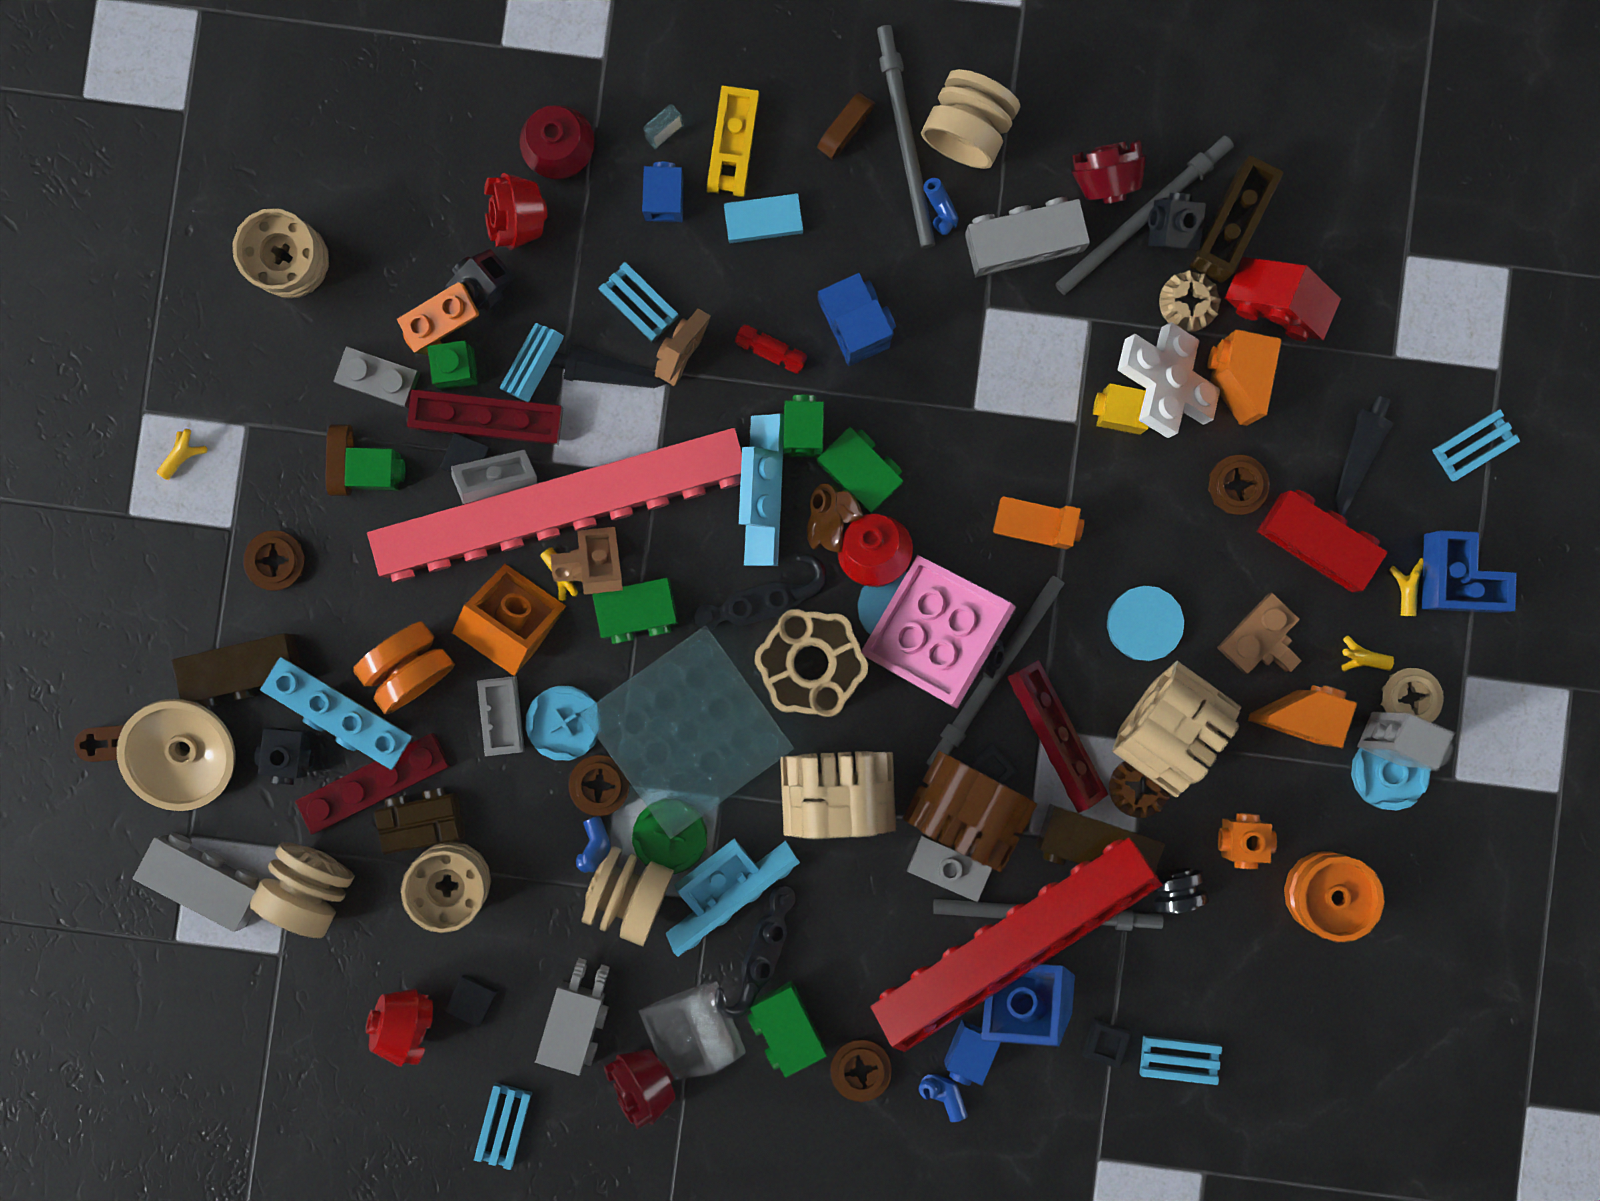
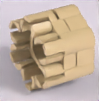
M798 609L789 610L781 616L778 625L770 632L765 643L757 649L755 654V664L762 673L764 683L771 693L772 703L783 712L796 711L805 714L833 716L843 708L844 702L854 692L857 684L865 678L868 671L867 660L861 653L858 641L852 633L851 624L846 617L840 614L827 615L819 612H804ZM810 645L824 650L829 661L826 673L816 680L802 678L794 667V659L798 651Z
M1176 661L1151 683L1118 730L1112 752L1171 795L1178 797L1191 783L1199 782L1208 772V769L1193 758L1197 757L1208 766H1211L1217 755L1206 748L1205 743L1217 752H1220L1228 743V740L1216 732L1221 730L1229 737H1233L1238 728V723L1235 720L1240 713L1241 706L1179 661Z
M856 751L855 772L851 752H839L838 773H836V757L834 753H821L822 774H818L817 753L780 757L784 835L803 838L873 836L896 831L893 752Z

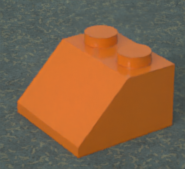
M1235 330L1225 339H1222L1217 347L1213 346L1208 359V369H1213L1210 381L1220 388V396L1240 425L1248 426L1267 415L1282 339Z
M504 564L464 605L452 633L515 676L534 655L564 612L566 605L507 564Z
M1312 685L1311 690H1296L1250 713L1248 721L1318 745L1342 748L1357 703L1344 699L1346 695L1344 691L1329 686L1318 687Z

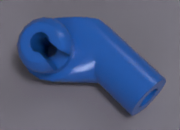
M931 178L925 182L923 190L938 215L933 220V227L940 234L947 235L952 228L957 227L959 216L941 180Z
M595 816L583 821L589 843L584 852L577 855L576 866L584 873L596 872L599 864L604 861L611 850V842L601 816Z
M938 1074L924 1076L919 1084V1093L924 1099L929 1100V1098L943 1102L950 1122H958L968 1117L959 1087L955 1081Z

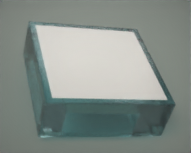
M673 104L668 105L644 126L646 139L654 149L658 148L683 126L681 114Z

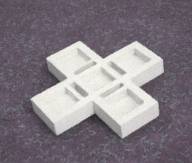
M1172 322L1161 327L1157 347L1137 334L1126 338L1117 369L1146 388L1139 421L1166 438L1178 434L1183 412L1203 425L1214 420L1220 388L1192 371L1199 340Z

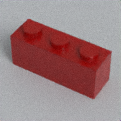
M1289 490L1281 493L1257 532L1350 592L1364 591L1388 553L1378 546L1380 541L1365 531L1357 533L1346 526L1348 521L1340 514L1331 510L1327 512L1321 510L1314 505L1316 500L1301 490H1295V492Z

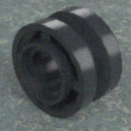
M1180 868L1158 874L1157 877L1161 881L1162 886L1154 890L1160 893V896L1153 900L1155 911L1168 914L1183 913L1196 910L1209 902L1207 891L1198 889V886L1205 881L1202 870Z

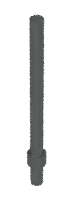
M884 25L877 28L882 57L879 58L882 75L887 77L921 248H929L936 244L926 194L923 190L924 184L901 72L904 70L901 53L896 51L892 26Z
M1223 136L1204 154L1199 152L1187 163V169L1055 283L1057 289L1063 295H1066L1147 224L1149 213L1154 207V200L1169 199L1170 193H1182L1197 179H1204L1214 170L1213 165L1234 147L1232 141L1227 136Z
M1055 576L1050 578L1004 646V660L1001 667L996 669L994 678L983 677L952 725L949 723L940 734L942 737L941 741L926 762L929 766L938 750L950 755L954 747H960L967 736L964 734L1065 585L1059 578Z
M934 899L933 914L1005 919L1006 913L1018 904ZM1127 908L1102 925L1115 926V930L1132 931L1133 927L1162 929L1163 914L1133 912L1132 908Z

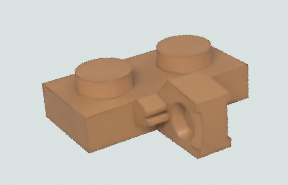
M697 309L689 320L682 318L674 331L673 339L666 337L658 350L657 358L659 360L657 361L655 371L657 378L663 379L672 386L678 383L688 358L701 343L711 315Z
M615 527L577 531L579 549L570 551V553L551 555V569L554 581H583L584 594L623 590Z
M1270 593L1217 648L1244 674H1248L1260 661L1266 665L1274 661L1285 672H1292L1301 660L1287 647L1292 640L1286 633L1300 619L1273 593Z

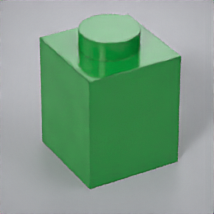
M465 340L427 346L432 384L437 388L445 391L479 385L474 349Z
M346 448V487L354 490L399 491V482L404 481L406 472L405 461L400 459V453L393 449Z

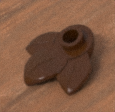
M823 483L815 488L810 498L811 516L807 524V538L812 549H817L822 544L825 549L840 553L843 548L844 523L859 520L862 517V511L857 499L851 492L840 491L832 484Z

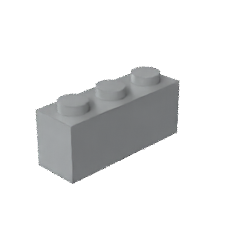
M1059 197L1046 202V207L1032 210L1031 206L1026 205L1010 210L1007 216L995 218L994 214H987L974 218L972 220L973 224L968 225L965 236L975 277L1084 252L1090 241L1080 200L1068 201L1067 197Z
M1372 712L1357 747L1399 766L1438 770L1440 765H1444L1448 761L1452 753L1453 745L1450 741L1454 733L1409 713Z
M170 833V835L167 834L153 839L132 878L133 880L232 932L247 927L254 913L249 903L260 883L258 882V875L244 868H238L237 870L224 864L226 859L209 850L201 852L191 847L192 841L183 835Z

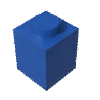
M655 162L653 167L644 166L642 212L645 221L683 222L684 175L682 167H676L671 162Z
M961 1019L944 1059L946 1070L950 1071L949 1077L967 1086H970L972 1081L983 1085L1001 1042L981 1040L982 1028Z

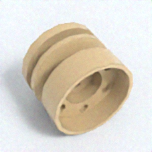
M961 69L950 71L944 84L945 87L942 88L938 96L941 105L933 106L921 131V135L931 147L959 163L980 169L990 168L1003 144L1000 134L1009 131L1012 125L1011 120L1015 118L1021 107L1020 103L1011 91L984 75Z
M262 209L249 215L236 231L233 240V259L240 273L257 287L282 298H300L313 292L324 280L329 267L328 249L319 233L295 214L281 209ZM283 252L293 256L290 263L280 258Z
M455 841L435 844L424 851L404 875L401 888L403 907L412 921L426 930L440 933L458 930L472 921L488 897L491 884L489 866L481 853L468 844ZM447 875H451L453 882H458L452 891L448 890L447 884L441 883Z
M282 842L275 851L279 859L270 861L268 865L270 872L280 880L262 879L249 903L250 907L259 916L285 930L306 937L323 938L336 914L335 909L325 900H343L346 893L342 887H349L355 876L347 867L324 852L295 843Z
M613 846L608 856L599 864L585 897V912L582 922L592 925L599 910H601L605 914L600 929L606 931L615 917L621 918L623 921L620 929V938L643 947L657 917L674 870L651 861L640 876L634 873L637 855L631 853L624 868H620L618 864L623 849Z

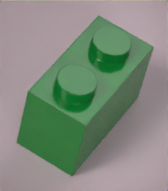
M794 395L793 401H785L784 457L818 458L822 454L824 402L816 401V396Z
M849 427L817 458V464L844 491L851 492L857 499L860 507L867 514H872L902 485L903 480L899 477L902 470L891 458L886 456L882 459L873 450L876 444L863 430L860 429L856 433Z
M668 578L622 587L623 590L592 594L601 638H611L612 644L633 641V633L648 630L649 637L671 633V625L679 624L671 582Z
M792 980L755 999L750 1007L752 1013L748 1014L747 1017L755 1034L758 1036L763 1033L769 1045L765 1049V1053L774 1070L780 1068L786 1078L827 1057L826 1047Z

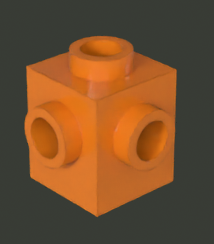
M1236 813V819L1222 818V828L1218 832V849L1221 851V857L1234 861V867L1242 869H1258V862L1271 863V854H1274L1277 848V835L1275 831H1272V824L1260 821V814ZM1250 836H1252L1251 850L1246 845V841Z

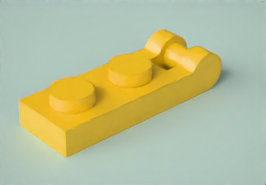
M729 86L721 87L707 192L719 193V190L732 191L733 196H745L759 91ZM722 166L736 167L735 176L721 175Z

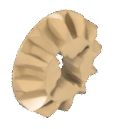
M1189 270L1174 275L1166 282L1160 293L1159 305L1161 313L1168 323L1172 322L1185 331H1197L1209 325L1217 316L1221 298L1217 292V284L1212 283L1206 277V274H1198ZM1190 288L1193 292V297L1204 300L1194 306L1193 312L1189 310L1188 304L1175 301L1184 298Z
M1403 668L1390 675L1386 685L1381 688L1383 692L1381 705L1386 713H1409L1432 723L1441 712L1443 706L1441 685L1432 674L1423 669ZM1409 687L1413 693L1425 694V697H1420V700L1414 702L1415 708L1413 709L1410 704L1398 702V699L1408 695L1407 688Z

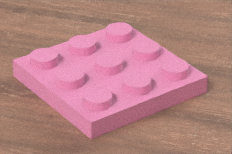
M917 555L861 653L869 660L949 705L958 708L1016 607L1001 597Z

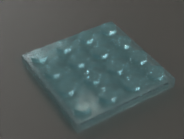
M706 625L581 713L670 839L780 760V757H784L795 749Z

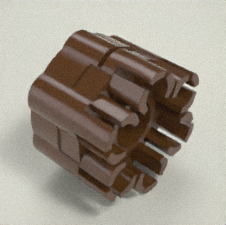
M938 750L922 780L928 784V787L920 784L902 819L933 839L937 835L940 836L939 842L946 846L952 847L953 844L956 845L954 850L965 856L969 852L972 853L970 859L1002 873L1020 839L1014 835L1015 832L1023 834L1038 803Z

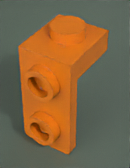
M457 282L402 315L397 321L403 331V337L414 353L428 355L427 346L442 344L440 339L477 318L479 312L464 284Z
M1002 497L999 501L993 532L1066 550L1073 546L1074 541H1080L1084 529V519H1079L1080 508L1064 506L1058 509L1014 498Z

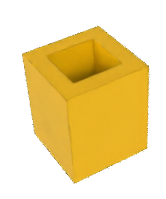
M1109 384L1103 390V393L1098 392L1093 407V415H1098L1097 426L1140 435L1148 430V426L1139 421L1146 390Z

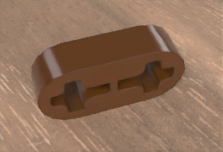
M859 91L828 128L817 148L834 160L869 117L875 102Z
M331 424L328 427L325 478L326 490L329 496H350L352 493V489L345 486L346 448H354V431L351 425Z
M125 725L83 729L74 740L75 753L79 758L88 762L117 760V743ZM94 738L95 740H108V747L98 748L94 751V749H88L87 742L92 741Z

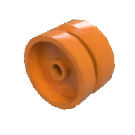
M423 621L411 624L382 642L363 657L353 669V672L364 686H376L383 683L377 689L374 700L384 714H390L423 694L445 677L455 666V663L444 649H433L426 652L431 647L435 636Z
M1332 851L1312 852L1298 860L1288 873L1284 887L1286 906L1293 919L1305 929L1318 936L1336 942L1354 941L1368 934L1380 920L1384 907L1383 886L1375 872L1360 860Z

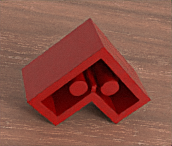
M1242 257L1225 296V299L1237 308L1236 313L1239 316L1249 320H1257L1258 317L1268 318L1272 322L1281 325L1286 330L1285 334L1288 337L1302 342L1307 341L1308 338L1324 340L1341 300L1307 265Z

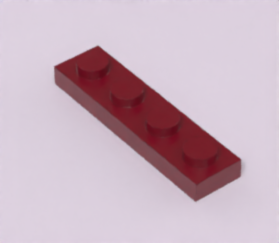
M411 389L407 427L416 430L559 445L563 407L559 405Z
M1034 661L1009 675L1008 679L1014 693L1022 704L1032 728L1037 733L1049 761L1054 766L1076 811L1079 813L1090 809L1109 794L1040 661Z
M430 733L408 744L393 770L374 761L295 800V803L310 834L313 835L450 767V764L435 733Z

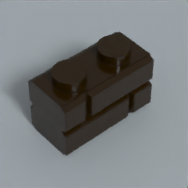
M445 787L423 791V799L409 802L407 795L384 799L386 807L375 809L374 812L383 855L455 841L465 837L457 793L446 794Z

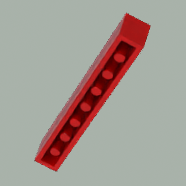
M1130 838L1110 843L1103 850V855L1092 862L1085 861L1078 864L1071 870V876L1059 884L1058 882H1053L1046 885L1038 892L1039 897L1028 904L1021 903L1014 906L1006 913L1005 919L996 925L989 924L980 928L974 934L975 938L964 946L957 945L948 949L942 955L943 959L931 967L924 966L916 970L910 976L911 980L901 987L895 986L884 991L879 996L880 1000L870 1007L890 1045L893 1048L906 1052L1162 886L1161 881L1137 845Z

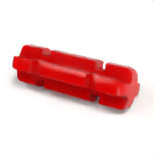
M743 325L739 329L735 339V343L746 350L749 347L753 348V353L779 366L783 363L785 364V369L795 374H799L802 371L807 360L805 353L795 348L791 351L789 350V345L765 333L759 335L757 334L758 330L749 325Z

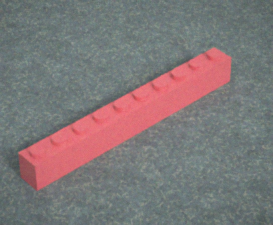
M731 428L369 531L367 535L378 575L384 578H391L393 583L414 578V571L428 567L429 572L440 571L451 567L450 561L464 557L465 562L482 559L488 556L486 550L500 546L502 551L517 549L524 546V539L537 536L538 541H544L560 536L559 529L574 525L575 531L596 526V519L610 515L611 520H618L633 515V508L647 505L648 510H653L669 505L668 498L683 494L684 500L706 494L705 488L717 484L720 485L721 489L740 485L742 452L735 428Z

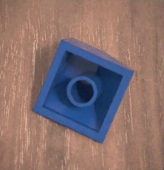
M1038 965L986 999L981 1040L1059 1046L1072 1016L1075 975L1064 966Z

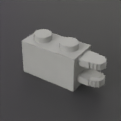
M578 958L571 982L562 981L557 987L535 1063L580 1076L585 1065L592 1066L598 1047L597 1043L592 1042L596 1028L603 1029L609 1010L608 1006L603 1005L606 995L603 993L610 967L601 964L600 969L596 973L593 990L581 987L580 984L587 969V960Z

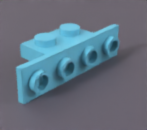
M783 414L751 416L750 447H742L739 524L746 525L744 566H778L784 445Z
M283 657L279 658L260 689L304 717L302 721L308 726L321 732L325 729L336 736L335 741L351 751L357 749L390 770L394 769L413 737Z
M734 838L674 884L677 893L693 910L690 915L666 932L671 948L677 957L686 950L697 946L701 939L714 928L728 922L732 915L744 905L758 899L762 892L775 881L785 878L790 874L792 869L800 862L787 841H784L755 863Z

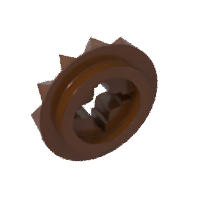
M1232 455L1218 462L1209 474L1208 491L1214 500V505L1219 506L1226 514L1245 515L1262 506L1268 496L1270 488L1268 474L1262 464L1250 456ZM1235 474L1239 476L1240 481L1253 482V485H1249L1241 491L1242 496L1240 497L1237 496L1236 490L1224 489V486L1234 481Z
M271 530L260 533L250 541L244 553L243 563L247 576L256 586L265 590L278 591L293 586V583L303 575L302 570L306 558L303 555L302 544L290 534L282 531ZM277 550L278 556L289 559V562L279 564L278 571L274 572L273 566L261 563V560L273 557V551Z
M594 755L583 759L575 766L569 779V793L574 804L583 812L594 816H604L618 810L625 803L630 790L628 772L618 760L605 755ZM600 769H603L604 781L610 783V785H615V788L604 790L598 802L596 789L591 788L589 785H584V782L596 780L598 774H600Z
M1123 761L1115 768L1109 781V794L1114 805L1122 813L1135 818H1147L1160 812L1169 799V792L1145 776V785L1150 787L1154 794H1141L1140 798L1136 800L1135 790L1125 785V782H1139L1141 777H1144V774L1126 761Z
M853 1039L844 1046H840L831 1061L832 1082L838 1092L849 1100L856 1102L873 1100L880 1096L890 1083L892 1074L890 1059L885 1050L870 1039ZM857 1055L860 1056V1060H863L864 1065H871L872 1067L871 1070L866 1072V1085L862 1084L858 1074L847 1073L855 1068Z

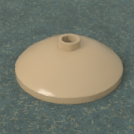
M165 699L143 707L127 721L117 743L118 766L127 785L144 801L166 810L186 811L210 803L227 787L235 769V746L225 724L209 709L187 700ZM179 743H187L190 747V751L187 752L182 750L180 748Z

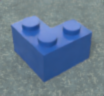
M857 273L818 291L819 304L848 366L890 348L892 336L894 335L893 329L896 328V324L888 307L886 306L881 309L877 294L870 280L864 282L860 273Z
M1436 531L1424 534L1422 609L1490 613L1515 611L1516 573L1478 571L1479 532Z

